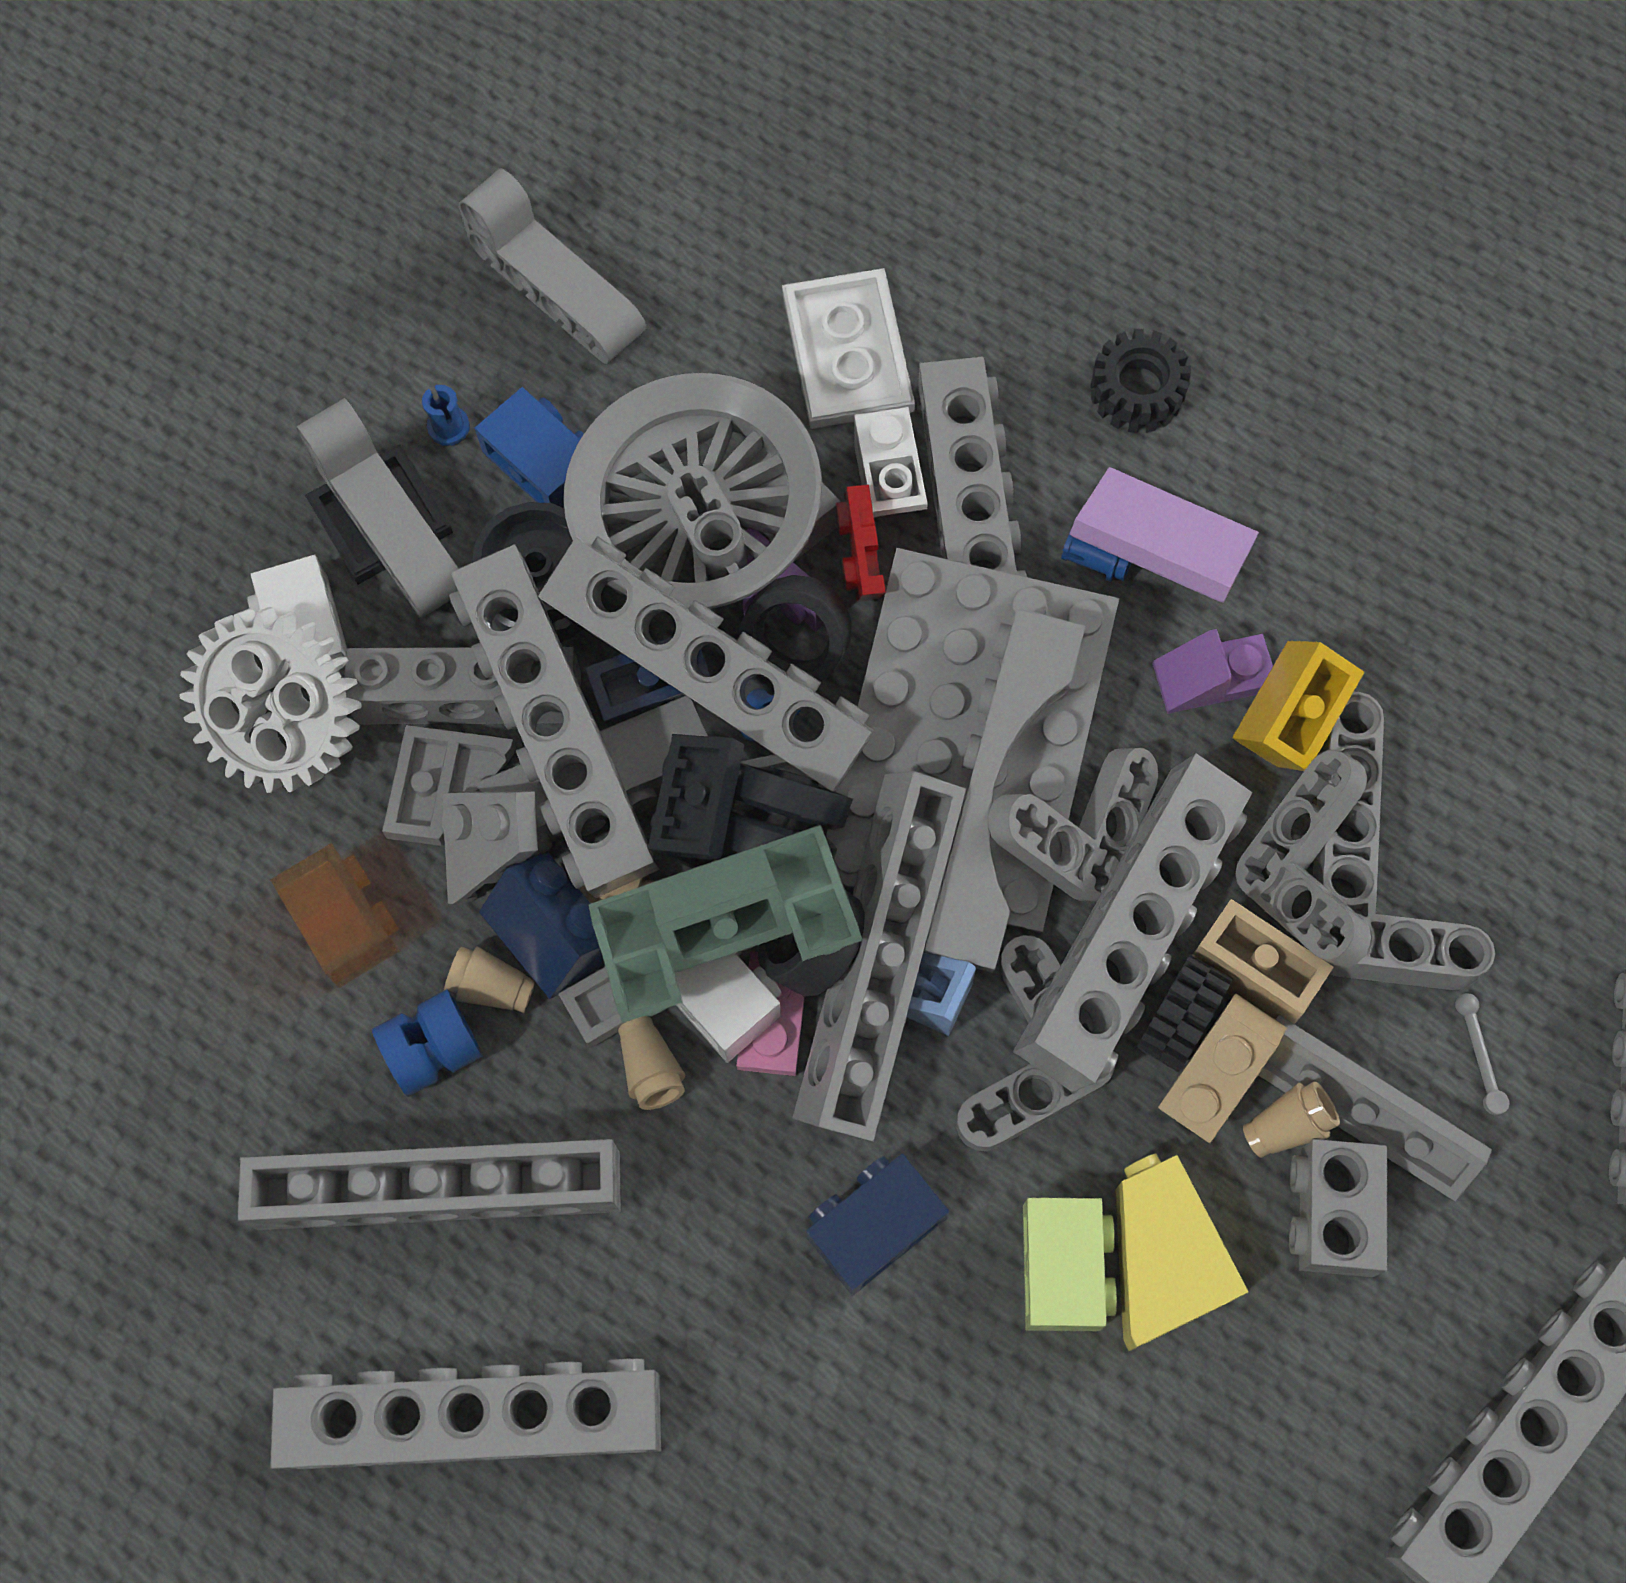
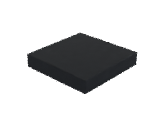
M399 444L380 454V458L438 540L451 535L453 531L401 445ZM327 483L305 494L310 506L357 585L386 570Z

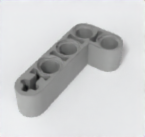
M498 169L459 202L468 239L477 254L483 260L489 257L493 261L490 266L519 291L523 288L526 289L529 293L525 296L555 322L559 319L563 321L564 324L561 327L602 363H609L646 330V323L642 315L623 294L534 219L528 195L519 182L506 170Z
M343 398L296 426L312 461L323 479L420 618L449 602V594L458 591L450 572L457 570L458 567L378 455L365 426L349 402Z

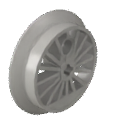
M711 373L681 374L658 379L630 391L607 407L589 426L579 441L567 470L564 486L565 518L573 541L576 537L592 545L598 536L624 553L652 539L631 563L625 558L621 563L638 576L642 574L645 568L650 570L672 546L661 578L675 587L670 597L687 608L696 600L705 607L712 609L732 604L751 596L778 578L793 563L807 543L816 524L821 503L822 476L818 455L807 429L796 414L778 397L751 382L736 377ZM735 432L746 436V439L721 464L732 433ZM713 438L704 464L700 466L699 444ZM762 448H765L772 455V457L742 471ZM687 451L688 457L687 466H683L678 457L679 454ZM668 461L674 473L671 475L659 464ZM644 473L657 484L632 477ZM785 473L789 485L755 488ZM611 492L643 500L608 504ZM697 497L702 503H705L707 510L701 516H699L697 508L692 499ZM788 505L784 518L752 510ZM641 521L609 537L607 524ZM741 526L776 536L769 546L766 547L743 530ZM729 539L732 541L725 549L718 551L708 549L710 544L716 540ZM692 545L695 583L677 582L689 548ZM748 554H750L752 557L755 558V560H753L751 563L745 566L747 564ZM707 575L716 579L708 581ZM613 580L606 584L617 593L627 597L626 587L620 580Z

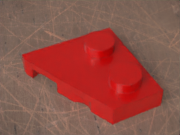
M869 484L846 487L844 492L845 501L835 503L839 536L849 535L852 556L842 558L846 591L856 590L857 602L878 600L885 594L883 575L879 574L877 557L878 539Z

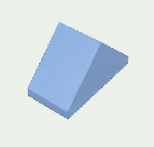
M923 952L906 1017L949 1036L973 985L976 967L967 961Z

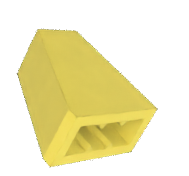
M1155 1153L1129 1165L1124 1169L1128 1179L1123 1180L1115 1189L1123 1340L1129 1351L1248 1293L1178 1155L1160 1162Z

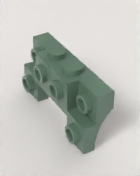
M821 825L589 904L593 928L601 949L615 1005L622 1023L642 1016H652L660 1013L665 1008L683 1003L675 973L793 933L801 958L804 961L819 955L835 953L845 946L862 941L856 919Z

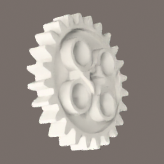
M273 607L265 608L256 613L252 608L234 614V617L230 615L214 623L215 628L205 631L198 636L202 645L189 650L187 653L188 657L196 665L181 671V676L194 684V687L181 693L180 699L193 703L196 711L186 715L184 720L188 723H200L202 731L195 736L193 741L195 744L207 741L211 743L213 748L207 758L210 763L223 757L227 760L225 768L226 777L230 778L240 771H244L245 787L251 788L263 779L267 793H272L283 785L288 792H293L305 783L310 786L325 777L324 774L329 773L341 764L338 758L351 751L353 747L345 737L358 731L360 727L355 721L348 718L347 714L361 708V702L346 697L345 691L354 687L358 682L357 679L341 678L339 670L349 660L347 657H339L332 660L328 655L335 641L332 637L317 643L313 639L316 632V623L312 621L296 629L297 619L295 612L291 611L277 618ZM254 654L259 657L263 671L257 666ZM289 663H291V669L287 675L286 672L288 670ZM300 685L307 690L310 702L303 697ZM232 701L237 705L239 714L234 710ZM252 727H255L250 738L249 733ZM277 731L284 737L286 746L281 743Z

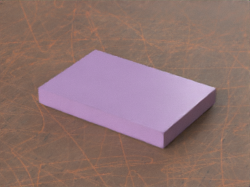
M1109 467L1076 517L1070 535L1224 603L1259 532Z

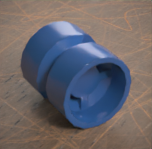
M448 989L419 1003L416 1016L411 1018L400 1013L372 1028L374 1039L388 1068L407 1097L437 1082L438 1072L442 1068H446L454 1073L483 1057L471 1029Z

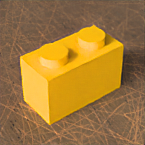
M1287 641L1232 739L1277 767L1305 771L1311 761L1318 755L1362 678L1364 671L1321 642Z

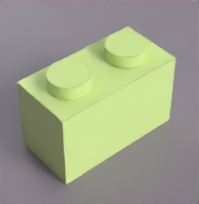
M1027 1198L1023 1205L1026 1330H1102L1106 1327V1316L1116 1315L1117 1305L1115 1279L1105 1278L1104 1253H1113L1114 1223L1112 1215H1103L1102 1198Z

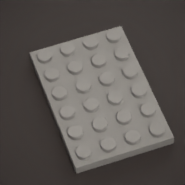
M896 548L858 707L870 715L865 725L875 732L837 789V793L853 798L845 827L836 830L828 829L826 839L831 840L837 848L834 863L844 887L852 889L855 887L885 774L915 771L966 788L967 793L973 770L962 768L971 734L983 736L988 714L977 712L986 678L998 680L1003 661L1001 658L992 656L1001 622L1013 624L1017 608L1085 625L1086 628L1067 693L1045 708L1020 734L1002 764L993 789L991 806L1001 795L1031 794L1041 799L1067 820L1069 819L1119 598ZM1021 824L1020 831H1032L1033 828H1026ZM956 826L955 834H954V837H953L951 849H952V847H953V843H954V840H955V836H956V832H957V828H958L957 826ZM990 833V852L998 885L1010 909L1007 925L1042 933L1054 884L998 845ZM1057 834L1052 837L1049 846L1050 856L1054 863L1058 862L1062 850V844ZM941 883V887H940V890H939V894H938L936 906H937L938 899H939V895H940V892H941L942 883Z

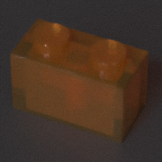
M330 843L270 879L325 974L338 988H341L399 952L390 935L400 929L382 900L371 905L362 890L371 884V881L354 854L343 859L334 845Z

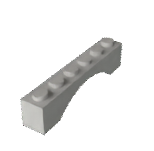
M1019 608L1016 609L1012 625L1002 622L1000 624L992 656L1001 658L1003 661L998 680L986 678L977 712L988 714L983 736L971 734L962 768L973 770L968 791L967 793L965 792L955 840L948 856L942 879V888L937 906L934 909L924 953L967 961L977 969L992 973L995 970L1010 909L998 885L990 852L988 816L993 789L1002 764L1020 734L1045 708L1067 693L1086 628L1085 625Z

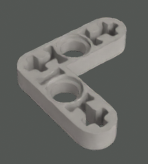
M1121 748L1111 751L1103 762L1079 828L1034 795H1001L994 801L989 811L988 826L991 836L998 845L1072 898L1079 901L1097 902L1147 813L1158 780L1156 760L1150 751L1144 748ZM1110 810L1115 813L1117 820V829L1113 838H1110L1106 830V819ZM1021 824L1026 828H1033L1032 831H1020ZM1055 834L1059 836L1062 844L1061 857L1057 863L1053 862L1049 850L1051 839Z
M1327 750L1311 761L1245 850L1237 864L1236 880L1240 888L1314 955L1338 967H1349L1357 964L1366 955L1371 942L1370 928L1364 919L1308 873L1306 869L1362 796L1366 788L1367 775L1365 768L1360 762L1338 750ZM1337 772L1341 780L1335 787L1330 780ZM1316 796L1317 799L1325 803L1322 808L1312 803ZM1309 813L1311 823L1307 833L1298 840H1292L1291 827L1294 821L1300 815ZM1280 845L1290 850L1286 856L1277 850ZM1265 867L1271 873L1266 881L1261 874ZM1309 890L1312 902L1308 912L1304 916L1294 919L1291 910L1295 898L1301 892ZM1327 922L1341 928L1340 932L1345 939L1340 946H1337L1338 942L1331 934L1321 929Z
M1023 935L1014 938L1005 946L1000 958L999 971L1004 983L1029 1023L1049 987L1040 991L1032 1000L1028 999L1025 993L1033 992L1035 984L1026 971L1015 973L1012 970L1017 961L1016 952L1023 951L1024 955L1028 958L1037 955L1041 959L1035 971L1043 986L1050 978L1054 979L1060 964L1043 940L1035 936ZM1080 1007V1023L1085 1030L1092 1033L1094 1028L1093 1019L1085 1009ZM1029 1064L972 1095L962 1104L957 1115L956 1124L959 1137L966 1146L976 1151L996 1149L1099 1092L1108 1084L1115 1066L1102 1083H1095L1075 1091H1070L1032 1064ZM1034 1078L1046 1082L1052 1092L1051 1104L1041 1110H1031L1024 1106L1020 1101L1018 1090L1025 1080ZM1004 1091L1007 1092L1011 1109L1023 1121L1014 1125L1009 1113L995 1122L993 1127L994 1136L987 1137L982 1130L972 1133L968 1128L974 1119L972 1110L980 1107L985 1115L993 1113L1002 1108L1004 1103L997 1095Z

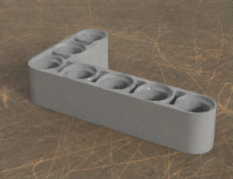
M1353 692L1320 749L1319 754L1327 750H1338L1360 762L1365 768L1367 775L1366 788L1360 799L1341 823L1355 831L1358 836V842L1345 841L1335 831L1314 859L1313 877L1364 919L1370 928L1371 942L1366 955L1357 964L1349 967H1338L1327 962L1334 967L1329 975L1446 990H1462L1472 985L1486 973L1494 962V944L1484 931L1465 924L1376 914L1384 715L1380 704L1373 697L1362 692ZM1340 719L1354 720L1360 725L1363 733L1355 734L1349 732L1343 727ZM1337 772L1330 780L1335 787L1340 782ZM1317 799V806L1322 808L1325 803ZM1340 878L1348 881L1355 889L1356 898H1346L1339 895L1333 888L1331 879ZM1329 922L1321 928L1329 934L1342 935L1340 932L1341 928ZM1389 941H1399L1406 945L1411 952L1412 962H1403L1395 958L1389 950ZM1454 947L1465 952L1470 959L1471 969L1466 970L1455 965L1449 956V948Z

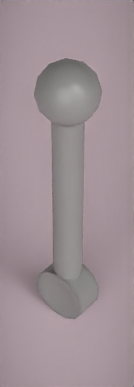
M1464 993L1456 999L1455 1008L1458 1013L1465 1017L1487 1094L1483 1099V1106L1490 1114L1500 1115L1509 1108V1099L1504 1092L1498 1090L1476 1015L1479 1009V1001L1474 995Z

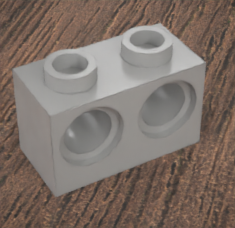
M1312 1139L1301 1148V1156H1293L1290 1167L1291 1191L1300 1193V1217H1292L1289 1248L1291 1254L1299 1255V1271L1375 1277L1387 1271V1145ZM1326 1163L1337 1164L1346 1171L1349 1177L1347 1192L1336 1191L1326 1183L1323 1175ZM1326 1224H1335L1346 1232L1349 1239V1248L1345 1255L1336 1254L1326 1246L1323 1240V1229Z

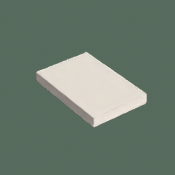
M884 268L782 285V294L810 429L854 422V415L904 407H908L909 412L915 411L914 397Z

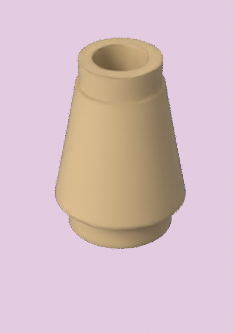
M461 946L451 965L444 990L448 989L450 993L457 995L456 1001L507 1010L514 1009L524 1013L536 982L533 978L527 977L526 974L478 946L475 947L474 951Z
M642 1016L623 1023L619 1027L618 1032L621 1038L620 1042L629 1097L637 1099L639 1107L644 1110L661 1108L679 1099L685 1091L682 1084L685 1073L654 1026L652 1019L648 1016Z
M1314 1081L1307 1086L1297 1083L1253 1118V1121L1245 1124L1243 1131L1251 1149L1258 1157L1262 1158L1270 1153L1274 1154L1308 1144L1312 1139L1323 1140L1329 1138L1330 1130L1340 1125V1119L1332 1100L1318 1082Z

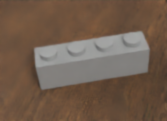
M687 695L600 731L636 814L652 808L658 802L663 780V762L669 752L672 734L708 736L691 698ZM581 763L567 765L559 775L560 788L572 790L581 786L587 776L586 765ZM521 764L476 783L479 791H535L538 851L527 859L544 854L553 846L552 841L564 837L562 832L553 836L539 807V803L548 800L539 779L530 783ZM596 815L589 818L582 827L581 835L586 836L598 831L605 825V819L608 817Z

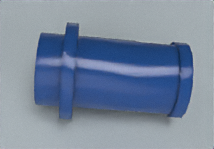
M435 385L438 399L434 400L430 389L426 390L422 396V405L428 415L427 429L429 435L436 443L451 446L458 444L469 433L470 422L468 416L459 408L456 394L452 388L446 385Z
M1070 533L1061 555V559L1064 561H1071L1106 574V581L1112 582L1114 578L1124 581L1132 564L1129 561L1072 537Z

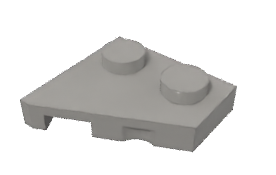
M406 725L382 830L385 837L393 840L443 846L445 839L441 824L443 814L442 793L479 791L476 783L501 773L514 756L516 746L513 739Z
M535 791L442 793L443 814L441 824L445 839L448 904L472 902L477 898L475 891L484 884L498 882L506 868L525 861L538 851Z

